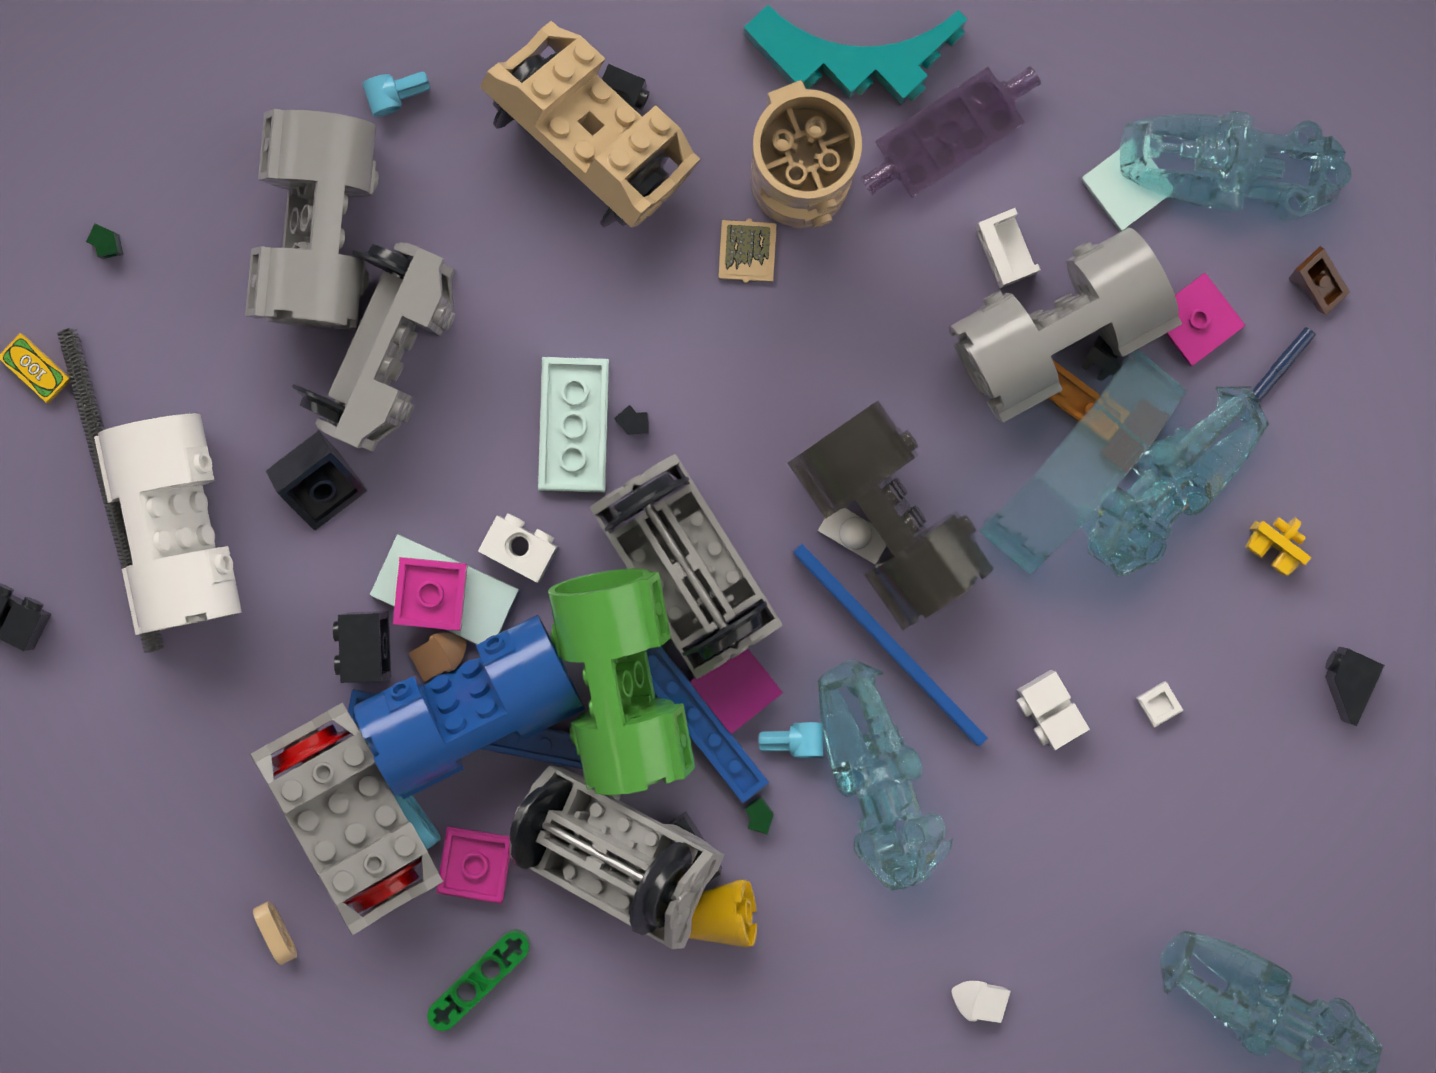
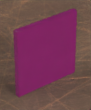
M749 649L732 659L729 658L724 664L698 679L695 677L690 681L694 689L730 734L783 694L782 690Z

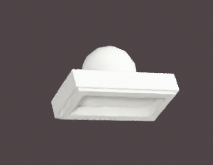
M836 502L833 503L817 530L873 564L877 563L892 535Z

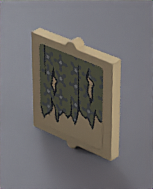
M750 218L746 221L722 220L718 279L742 280L744 284H747L749 281L773 282L777 223L753 222Z

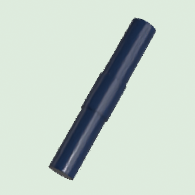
M1305 327L1250 392V395L1255 400L1260 402L1316 336L1310 328Z

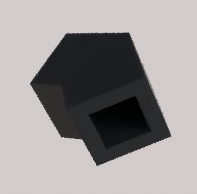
M629 405L614 418L628 435L649 434L647 412L636 413Z

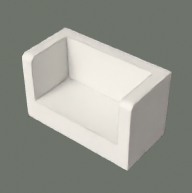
M1016 208L981 221L975 226L999 288L1037 274L1041 270L1039 264L1034 265L1015 217L1018 214Z

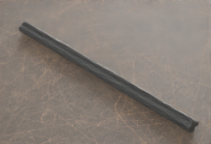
M67 328L58 332L57 335L59 336L58 339L60 340L63 356H65L64 360H66L65 364H67L70 383L73 384L72 388H74L73 392H75L74 396H76L78 412H81L79 415L82 416L80 417L83 420L81 423L84 424L82 427L85 428V436H88L86 440H89L87 444H90L88 448H91L89 452H92L90 453V456H93L91 459L94 460L92 463L96 464L93 467L97 468L95 472H98L96 476H99L97 480H100L98 481V484H101L99 488H102L100 492H104L101 493V496H105L102 497V500H106L103 503L107 504L104 507L108 508L105 511L109 512L107 516H110L108 520L112 529L114 544H116L115 547L120 557L121 568L123 569L133 565L121 504L120 501L111 503L107 501L94 439L95 436H98L99 432L105 429H100L104 427V425H99L103 422L98 421L102 418L96 417L101 414L95 413L99 409H94L98 405H93L97 401H92L96 397H91L95 393H90L94 391V389H89L93 385H88L92 381H87L91 378L86 377L90 374L84 373L88 369H83L87 365H82L86 361H81L85 357H80L84 353H79L83 349H78L82 345H77L81 343V341H76L79 339V337H75L78 333H74L77 329ZM160 630L140 634V637H143L141 641H144L142 645H145L143 649H146L144 653L164 648L161 645L163 642L160 641L162 638L159 637L161 634H156Z

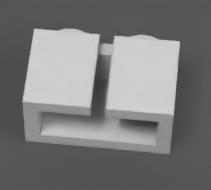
M1049 670L1017 689L1021 698L1016 701L1026 717L1032 715L1038 726L1033 730L1043 746L1049 744L1051 748L1056 750L1090 730L1075 703L1072 704L1069 700L1071 696L1056 671Z

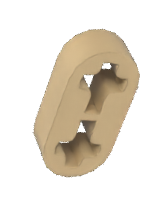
M267 901L253 909L255 921L276 962L279 965H283L297 958L295 945L274 904L271 901Z

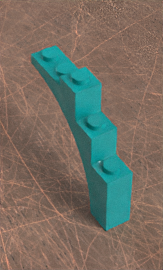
M768 4L744 26L743 35L789 84L802 80L804 86L807 89H811L822 78L820 71L823 70L850 99L855 93L859 96L864 94L873 85L874 81L871 78L874 76L901 105L907 99L913 102L925 91L926 87L923 84L928 75L921 67L924 66L926 69H929L941 57L938 51L948 43L952 47L966 33L963 28L968 19L960 10H957L941 24L914 38L880 46H854L827 41L811 35L784 19Z

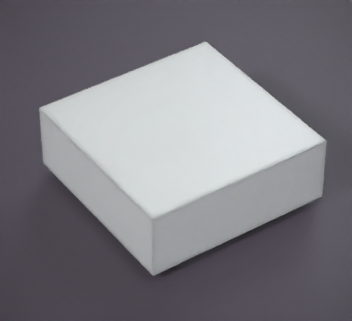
M1166 681L1136 697L1153 727L1162 724L1183 711Z

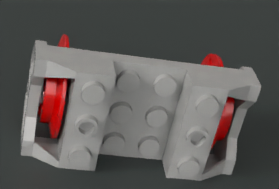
M343 702L250 754L351 935L361 931L387 913L443 882L427 849L412 823L408 822L378 769L373 759L374 755ZM334 721L346 730L337 732L333 724L321 731L317 729ZM349 734L352 735V737L348 738L347 740L339 743L338 745L323 752L322 754H319V751H321L322 749L330 746L331 744L337 742L338 740L344 738ZM281 749L284 750L282 753L271 758V755ZM302 762V765L274 780V776ZM422 862L423 879L411 884L419 878L415 868ZM368 909L367 911H365V912L362 913L361 915L358 914V913H360V912H362V911Z

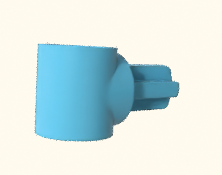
M419 72L398 80H394V77L390 74H383L369 78L362 83L373 117L394 113L401 109V105H403L402 99L430 90V82L425 72Z
M793 723V726H790V731H762L758 739L759 748L761 751H790L791 756L794 758L823 757V723Z

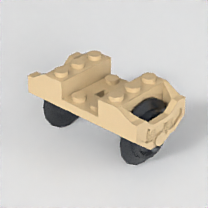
M550 21L538 31L526 46L506 62H498L487 71L480 88L494 100L493 106L498 111L493 125L496 129H499L515 119L609 206L600 222L603 228L615 221L622 226L628 224L631 228L638 226L647 216L650 217L661 206L662 201L667 200L679 188L701 159L691 149L681 128L656 105L642 117L597 75L605 58L581 35L559 28L554 22ZM549 45L556 53L544 58L540 54ZM668 158H671L679 166L670 177L664 170Z

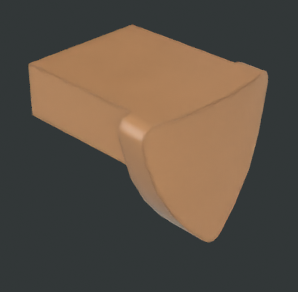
M436 633L429 637L430 641L409 652L423 681L425 682L444 671L451 672L455 670L464 657L467 645L466 639L452 633Z

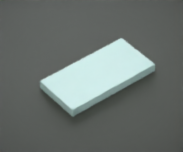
M542 357L539 491L605 492L609 359Z
M397 534L370 595L395 606L399 557L461 562ZM468 566L461 631H448L476 644L499 634L519 589Z

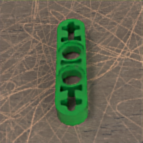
M518 929L506 932L433 1002L427 1013L430 1026L438 1031H446L452 1028L525 958L530 949V938L528 935ZM511 938L515 941L519 938L522 940L520 946L522 952L519 953L517 950L511 952L506 960L512 963L507 965L504 958L494 951L499 949L501 954L504 953L510 944L508 939ZM491 959L498 962L500 973L497 976L487 977L484 975L482 964L486 960ZM471 983L476 989L475 998L463 1000L458 994L459 985ZM448 995H451L456 1006L448 1015L450 1021L446 1019L438 1021L436 1019L438 1014L436 1008L444 1010L452 1001L447 998ZM457 1005L463 1008V1010L459 1011Z

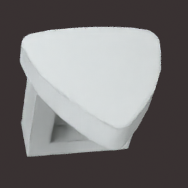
M966 981L953 987L951 992L957 1008L968 1021L976 1022L979 1019L1001 1023L1011 991L1001 986L989 985L986 982Z

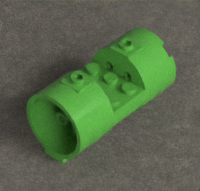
M639 568L608 570L575 577L552 586L548 590L554 620L551 630L552 644L557 648L558 657H561L562 660L585 664L583 680L589 686L591 695L589 711L583 712L573 720L570 727V738L576 746L577 755H580L587 790L595 787L596 794L600 795L629 794L648 790L649 785L659 782L662 778L666 784L674 780L685 779L695 769L684 704H674L669 699L655 698L646 651L649 648L661 647L671 638L659 571L649 572L646 569Z

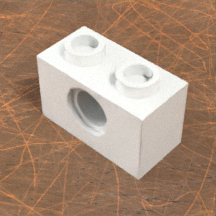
M507 513L505 518L496 516L478 552L537 583L540 582L558 549V546L552 544L554 537L539 529H536L534 534L522 528L525 524L524 521ZM518 536L524 537L529 543V549L523 556L516 555L511 548L512 541Z

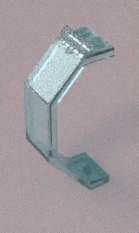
M1139 349L1127 354L1124 358V363L1093 406L1033 476L998 511L990 513L984 520L986 524L979 532L1031 575L1092 516L1145 454L1187 390Z

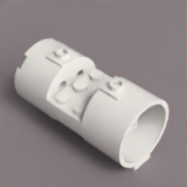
M180 414L147 419L99 432L98 436H95L94 439L108 503L120 501L133 565L123 568L122 573L135 635L242 613L229 547H215V533L210 524L207 509L208 500L204 494L203 485L215 480L201 414Z

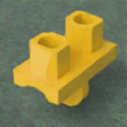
M1278 517L1273 525L1281 531L1280 533L1264 521L1260 523L1255 521L1249 528L1253 533L1245 548L1260 558L1264 556L1271 546L1277 549L1280 553L1270 566L1278 573L1288 576L1298 565H1306L1311 559V556L1289 541L1292 539L1300 545L1306 538L1297 531L1301 521L1296 517L1289 521V523Z

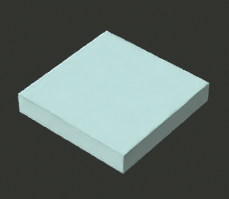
M1136 137L1080 179L1119 232L1175 191Z

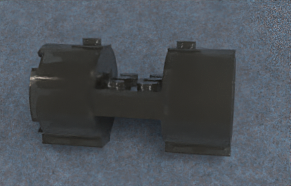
M878 400L789 461L788 465L825 518H828L854 500L862 508L892 552L865 573V576L901 629L905 630L917 623L920 615H923L926 619L966 593L976 583L977 575L983 579L994 570V567L975 541L976 537L973 533L977 530L966 514L961 517L958 511H955L926 529L923 524L927 521L921 510L916 505L913 507L909 505L904 497L908 494L905 487L897 477L892 480L890 476L918 456L915 449L919 446L908 430L902 432L900 427L895 425Z

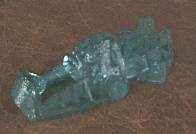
M1231 111L1222 116L1171 114L1128 122L1121 139L1120 171L1122 176L1157 194L1196 206L1214 208L1221 212L1234 213L1242 210L1244 197L1264 200V204L1274 205L1278 218L1285 222H1294L1338 199L1341 188L1349 183L1352 176L1349 164L1344 161L1346 151L1333 136L1324 137L1321 127L1311 120L1302 121L1288 130L1285 135L1261 132L1258 128H1253L1254 117L1246 112ZM1298 132H1302L1307 136V146L1299 142L1297 138ZM1161 136L1197 142L1183 141L1181 145L1163 143ZM1162 152L1180 154L1181 158L1195 159L1193 172L1145 168V166L1147 165L1148 158H1159ZM1278 153L1290 154V158L1312 161L1309 185L1259 179L1258 176L1281 179L1283 171H1285L1286 164H1284V159L1266 157L1264 154L1277 155ZM1327 169L1335 173L1336 184L1328 181L1326 177ZM1290 197L1295 198L1299 202V212L1293 211L1290 208Z
M1251 386L1216 387L1215 389L1218 393L1216 410L1188 431L1179 427L1175 430L1176 434L1174 436L1169 435L1165 439L1154 441L1133 462V469L1140 478L1127 492L1118 486L1109 487L1100 498L1099 511L1082 503L1077 522L1089 536L1087 550L1091 556L1108 566L1117 577L1135 572L1148 564L1157 563L1163 557L1167 548L1166 540L1173 533L1170 527L1172 523L1182 513L1191 516L1205 510L1235 476L1268 427L1269 422ZM1235 419L1244 424L1209 448Z
M849 659L828 670L818 680L820 718L828 759L838 790L846 797L857 795L864 816L857 822L860 833L856 835L853 844L856 855L867 864L871 872L890 891L906 889L930 878L932 871L949 855L953 839L942 841L946 836L947 830L946 824L940 815L936 813L922 815L912 781L923 777L922 761L913 747L904 745L905 741L903 736L899 735L898 725H893L891 717L875 688V677L883 675V672L859 660ZM846 686L853 696L859 698L869 733L861 734L838 688ZM901 819L904 820V824L901 828V832L899 833V835L901 838L904 851L902 849L899 836L894 824V821H898Z
M1184 931L1176 935L1164 948L1159 960L1164 992L1168 994L1175 987H1181L1198 1003L1212 1012L1214 1018L1223 1021V1024L1228 1028H1233V1031L1236 1033L1235 1039L1241 1042L1244 1049L1251 1054L1265 1056L1270 1054L1274 1047L1304 1064L1300 1068L1299 1073H1376L1383 1047L1366 1023L1356 1014L1353 1006L1346 1000L1334 998L1327 1003L1318 998L1310 1003L1290 992L1293 979L1291 974L1282 967L1242 947L1207 935ZM1192 954L1229 983L1224 991L1194 975V969L1189 963ZM1316 1036L1333 1046L1332 1049L1328 1046L1318 1050L1310 1047L1313 1037Z

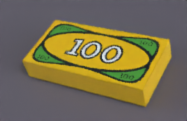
M19 333L0 354V360L46 403H50L71 381L69 376L22 333Z

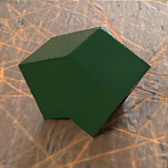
M94 223L86 242L95 246L97 257L106 259L123 255L119 234Z
M759 796L744 807V810L750 817L747 827L748 829L768 835L774 813L763 797Z

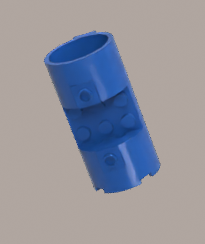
M539 615L477 644L476 647L480 654L479 658L469 660L461 667L445 675H438L424 685L418 676L414 675L353 706L355 718L364 740L367 739L378 769L396 796L399 795L404 800L464 770L460 758L515 731H518L526 739L585 710L561 657H558L557 649L552 644L551 637Z

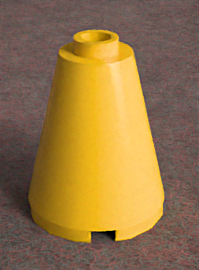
M740 879L703 891L692 916L689 938L740 947L754 946L757 935V923H752V912H757L751 883Z

